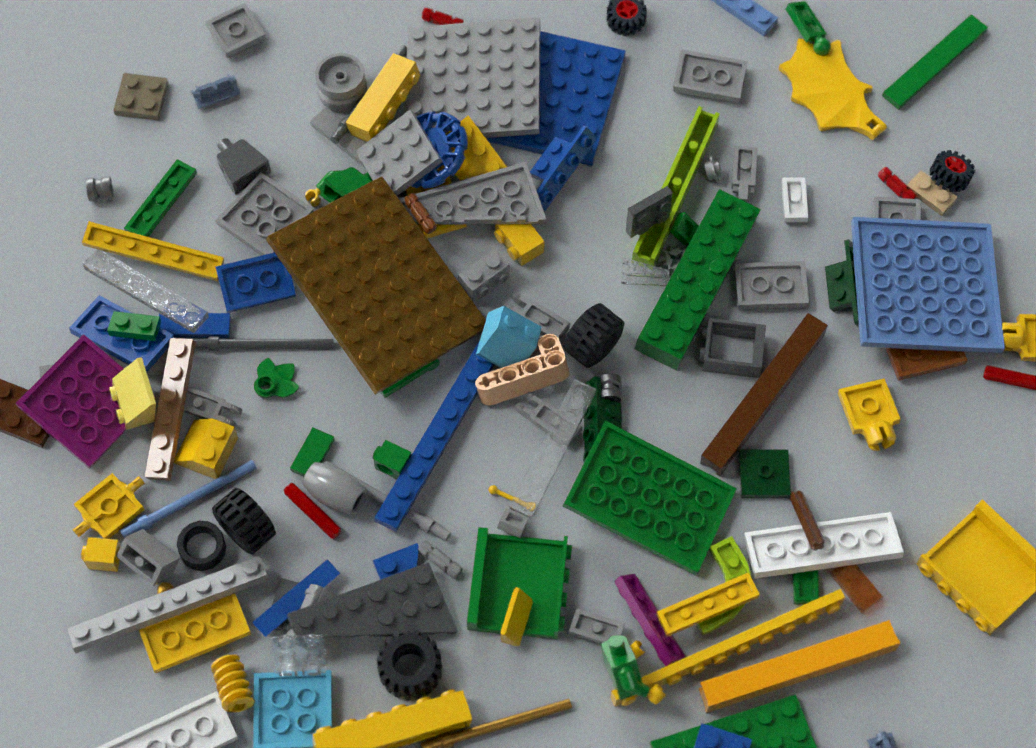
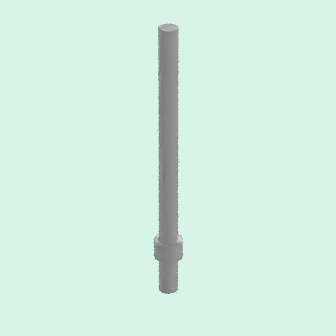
M329 461L325 462V464L336 466ZM356 478L366 489L369 497L383 504L387 497L386 494ZM411 509L405 517L419 525V529L426 533L431 532L445 541L451 535V532L435 524L436 521L428 516L423 517Z

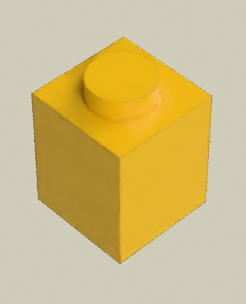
M88 537L87 545L82 547L81 559L88 569L118 572L120 559L116 556L121 545L118 540Z

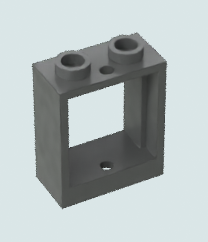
M709 318L708 326H703L701 340L706 341L705 348L700 347L699 362H703L702 371L759 378L763 362L766 325ZM713 334L754 339L751 363L710 358Z

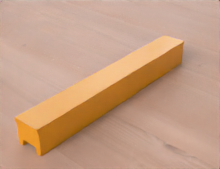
M890 620L702 681L700 682L701 687L698 690L705 705V711L709 713L896 651L901 642L897 638Z

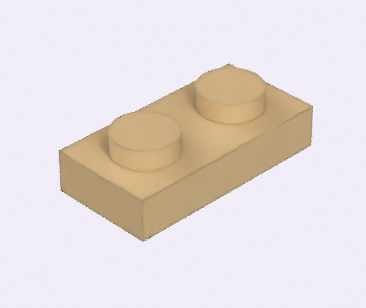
M920 171L907 184V189H912L916 193L917 199L941 216L957 200L956 195L949 192L948 189H942V185L937 186L936 181H932L931 177L923 171Z

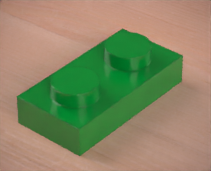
M113 311L107 331L109 336L156 341L161 319L160 316Z

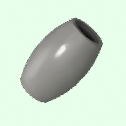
M315 462L308 469L303 479V486L317 501L338 512L356 514L363 506L367 497L366 489L356 478L341 468L330 464Z

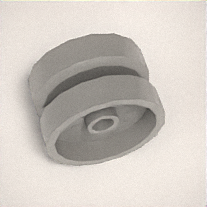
M337 53L325 57L317 65L315 78L319 98L323 105L330 110L338 112L353 110L367 92L364 66L361 61L351 54Z

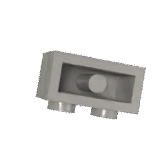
M494 248L459 273L458 282L473 303H475L510 278V264Z
M144 529L125 537L116 556L153 586L170 578L180 560L179 556Z

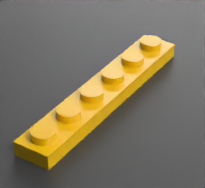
M90 221L81 242L83 246L214 281L219 280L216 266L223 265L225 261L224 257Z

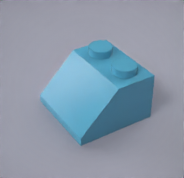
M502 306L488 312L476 355L500 368L526 360L536 349L542 327L506 306Z

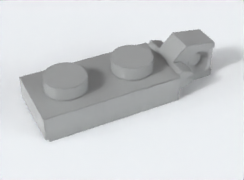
M734 146L731 189L732 193L738 194L737 198L747 202L748 194L753 195L755 190L757 147Z

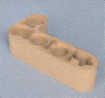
M545 334L538 340L541 355L480 375L476 379L475 385L481 402L489 406L566 380L570 372L559 338L554 334Z

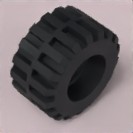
M602 303L595 304L587 309L570 328L565 338L563 349L584 367L590 368L603 360L614 348L622 335L625 322Z
M234 488L212 507L213 515L222 529L242 550L253 555L276 535L275 527L267 514L253 498L241 489Z
M408 629L403 630V635H399L396 632L393 634L392 640L387 638L384 641L385 646L380 647L379 656H377V668L383 686L385 685L386 690L390 694L393 692L395 697L399 699L401 696H405V700H411V696H416V700L422 698L421 694L429 695L431 688L437 687L438 679H441L442 660L436 642L434 640L430 641L429 635L425 633L421 636L418 630H414L413 634H409ZM415 654L420 656L425 661L423 669L413 676H404L395 670V664L404 655Z

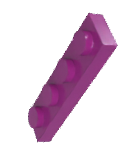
M636 574L618 577L614 582L619 589V593L625 599L632 615L644 630L645 637L656 650L659 660L665 666H668L686 658L673 635L666 636L656 615L658 610Z

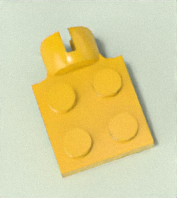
M1019 314L1016 318V323L1003 322L1004 351L1018 352L1021 356V361L1036 362V314Z
M885 378L838 389L837 394L853 435H864L869 448L873 451H880L878 445L880 442L884 450L895 444L897 436L893 426L899 424L901 419Z

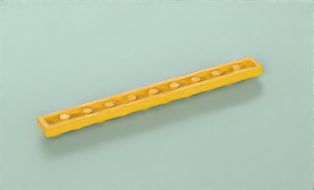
M840 588L641 677L642 683L648 685L649 689L653 688L656 684L660 686L667 683L669 686L674 685L689 673L691 675L701 673L705 670V666L709 664L719 665L728 660V656L734 653L741 655L749 651L751 646L756 643L763 645L770 642L776 634L781 632L783 635L788 634L803 622L806 625L813 623L823 613L827 612L829 615L841 609L845 596ZM616 689L611 691L610 698L615 707L620 704L624 707L635 702L638 695L620 700Z

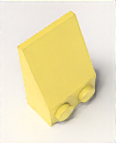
M140 357L112 378L113 386L109 387L112 400H117L120 408L116 410L119 423H124L126 430L155 422L156 402L142 357Z

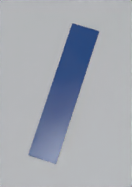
M327 559L252 623L266 637L288 618V613L296 611L302 606L305 599V590L311 584L324 588L340 572Z

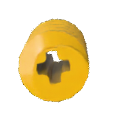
M236 654L222 656L214 661L211 666L221 706L224 711L234 713L248 710L255 704L254 698L251 697L252 690L248 688L250 683L246 680L247 673L243 671L244 664L239 662L240 656Z

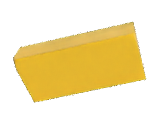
M517 587L513 591L500 632L501 642L514 646H519L533 604L532 598Z

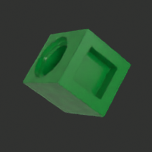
M385 439L382 446H377L372 458L376 470L397 480L412 454L410 451Z

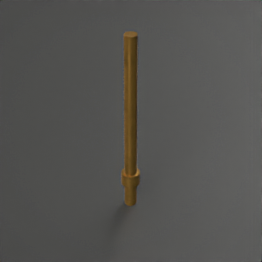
M568 698L458 732H445L440 734L438 738L421 742V747L450 748L454 746V743L571 709L572 705Z

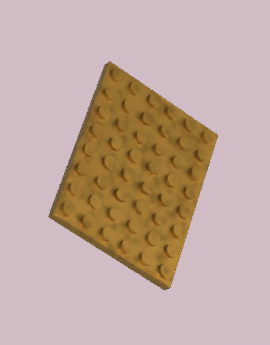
M382 176L267 236L266 241L375 395L483 332L486 319Z

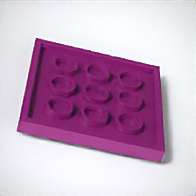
M83 334L16 402V406L90 469L126 431L125 424H120L116 410L120 409L118 401L112 400L109 387L113 386L112 378L120 373L123 368Z

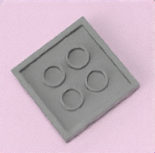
M411 110L407 111L356 150L372 180L382 176L396 196L443 162Z
M260 172L216 219V223L262 256L274 253L266 241L268 235L314 212V208Z

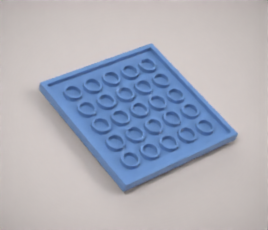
M869 217L852 218L851 228L860 347L1002 353L1004 351L991 224Z

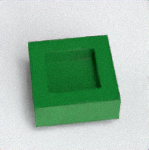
M686 212L678 213L670 232L683 245H689L699 225Z

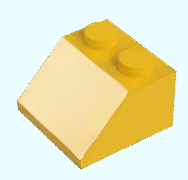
M213 418L194 420L175 456L174 464L214 479L219 478L238 440L235 427Z

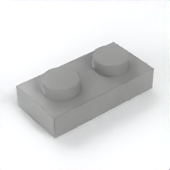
M576 608L569 634L602 644L613 635L622 636L625 623Z

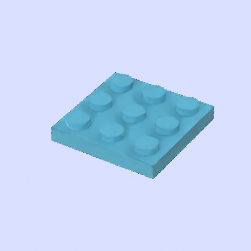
M332 671L254 673L253 748H314L312 736L316 733V730L325 726H331L332 728Z

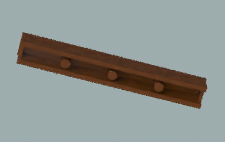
M807 313L702 453L700 464L703 466L706 464L715 470L718 476L723 474L739 452V449L743 447L824 338L828 327L826 323Z

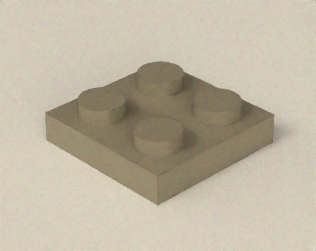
M123 73L113 109L114 114L159 121L169 83L168 79Z

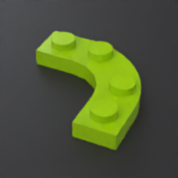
M732 536L710 546L709 550L719 565L725 582L748 572L750 574L748 563ZM745 604L696 625L701 634L705 635L733 620L741 612Z

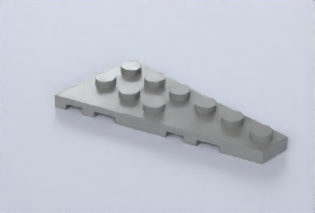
M527 162L415 194L435 224H547V219ZM405 197L400 198V202L411 215L413 220L416 222V224H419L414 215L411 213V209H409L405 204Z

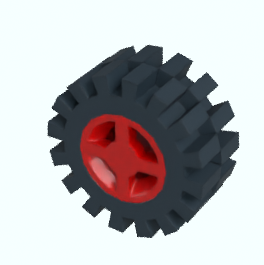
M610 0L607 6L606 17L608 27H611L613 32L618 30V35H621L622 32H625V36H629V32L635 35L636 30L640 32L642 27L645 26L647 7L644 5V1Z
M951 150L938 153L930 167L929 175L932 176V181H937L936 185H942L944 190L949 188V192H954V190L956 192L964 191L974 176L975 166L970 164V159H964L966 157L964 154L959 156V152L955 151L952 153Z

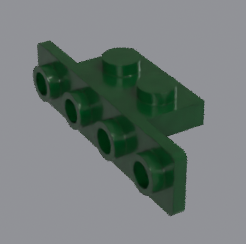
M847 239L844 240L846 261L825 266L829 308L835 312L852 307L854 323L859 328L853 242Z
M594 376L585 382L582 390L584 396L583 462L605 420L622 429L621 403L601 398V377Z

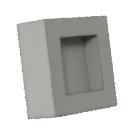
M506 508L497 529L509 535L521 537L529 517Z

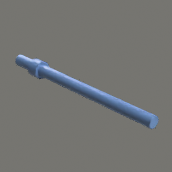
M253 460L156 512L137 518V522L120 530L121 534L125 538L142 529L146 531L152 528V524L255 470L256 466Z

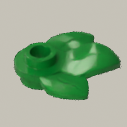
M270 358L264 359L257 367L258 378L254 382L256 394L262 398H269L273 395L284 398L296 393L299 386L292 381L295 372L294 364L286 363L275 366ZM264 385H270L269 389H262Z

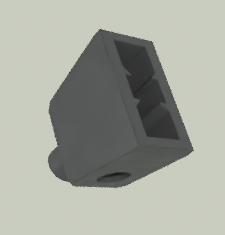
M224 138L218 143L217 147L221 152L216 156L217 161L235 195L245 189L260 172L265 175L271 172L268 159L246 140L240 139L232 144L228 138Z

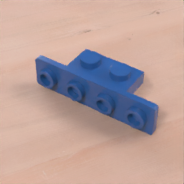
M583 126L571 143L554 137L531 169V176L542 182L537 189V194L544 211L547 210L596 142V137L588 127Z

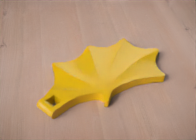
M798 38L796 51L792 58L779 64L778 69L792 83L791 101L805 106L813 113L817 121L818 130L826 131L835 128H849L866 135L871 140H874L886 130L887 125L869 109L864 98L865 93L872 92V86L860 82L853 75L845 63L841 41L836 40L832 42L830 52L821 56L814 52L812 43H806L804 39ZM871 123L875 126L873 129L869 127Z

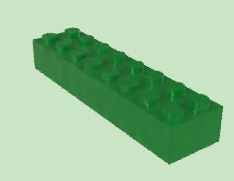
M721 189L718 190L642 329L634 350L677 371L756 223L761 209Z

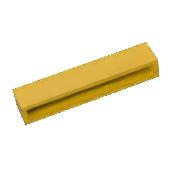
M448 690L443 692L440 697L433 699L431 697H424L417 700L416 704L409 706L400 704L393 707L392 711L385 713L376 711L368 714L367 718L362 720H346L338 727H321L313 734L312 742L314 748H399L440 736V734L445 732H453L470 727L472 716L463 690L457 692L455 690Z

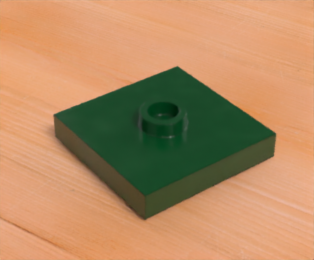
M739 449L741 498H790L788 449Z

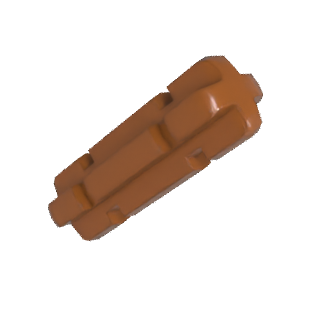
M414 193L404 198L405 204L411 209V213L418 223L422 225L426 234L434 232L437 229L436 224L430 218L422 203L418 201V197Z

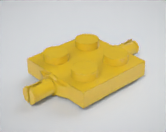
M111 473L74 503L75 508L81 513L84 521L72 529L73 532L80 537L91 528L98 532L103 539H110L145 510L134 494L141 486L145 485V482L140 476H137L136 479L126 485Z

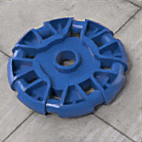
M435 111L416 117L443 162L411 185L413 188L422 186L424 189H428L445 183V179L450 175L454 176L464 162V151L468 149L466 130L460 126L461 122L456 117L446 112L437 114ZM444 165L445 168L438 172L437 169Z

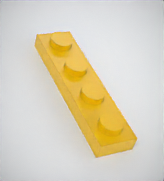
M748 572L657 611L656 615L666 636L669 637L757 599L760 594Z

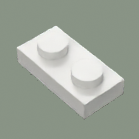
M805 177L782 178L784 222H807L808 207Z

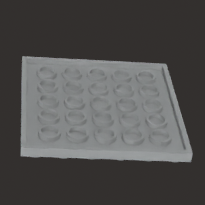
M540 17L408 28L407 59L416 62L420 78L418 83L413 85L405 100L404 114L409 110L416 117L435 111L437 114L446 112L456 117L459 121L469 115L486 138L540 134Z

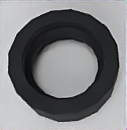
M196 521L182 529L177 539V549L181 560L187 567L197 571H206L221 563L226 553V543L222 531L215 524L209 521ZM209 533L216 540L214 552L202 559L191 557L187 550L189 540L197 534Z

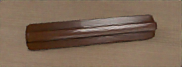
M800 490L797 492L793 491L790 494V500L811 548L815 551L823 549L825 541L803 492Z

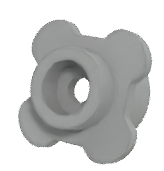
M711 156L710 161L704 163L708 180L716 179L718 183V176L722 175L719 162H714Z

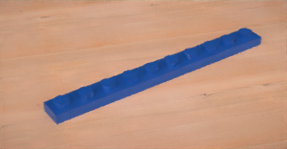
M479 342L374 517L376 523L395 532L398 531L477 396L476 379L482 374L491 372L495 364L476 355Z

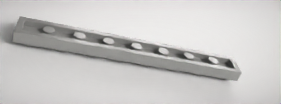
M257 556L67 628L75 654L268 581L269 579L261 557Z

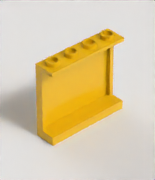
M983 499L974 507L969 515L926 554L923 553L916 563L919 566L920 572L925 577H930L937 584L940 592L944 595H949L955 601L957 608L961 612L967 613L974 620L975 625L981 631H986L989 635L1036 592V549Z

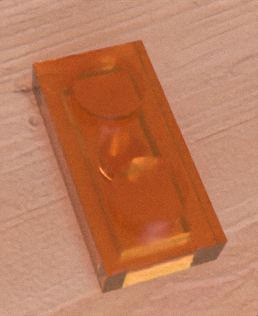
M857 564L837 567L831 571L830 575L861 613H864L882 600L883 596Z

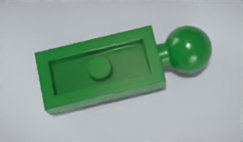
M807 2L789 3L785 10L806 43L814 42L813 49L816 54L821 56L828 54L831 50V43L825 38L827 33Z

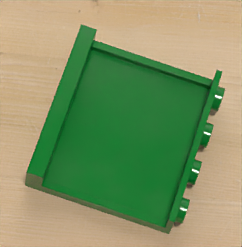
M478 527L467 615V630L500 634L513 591L517 587L533 600L523 636L558 639V632H564L565 616H560L561 607H566L567 592H563V583H569L570 568H565L566 559L571 560L572 545H568V536H564V541L489 534L488 528Z

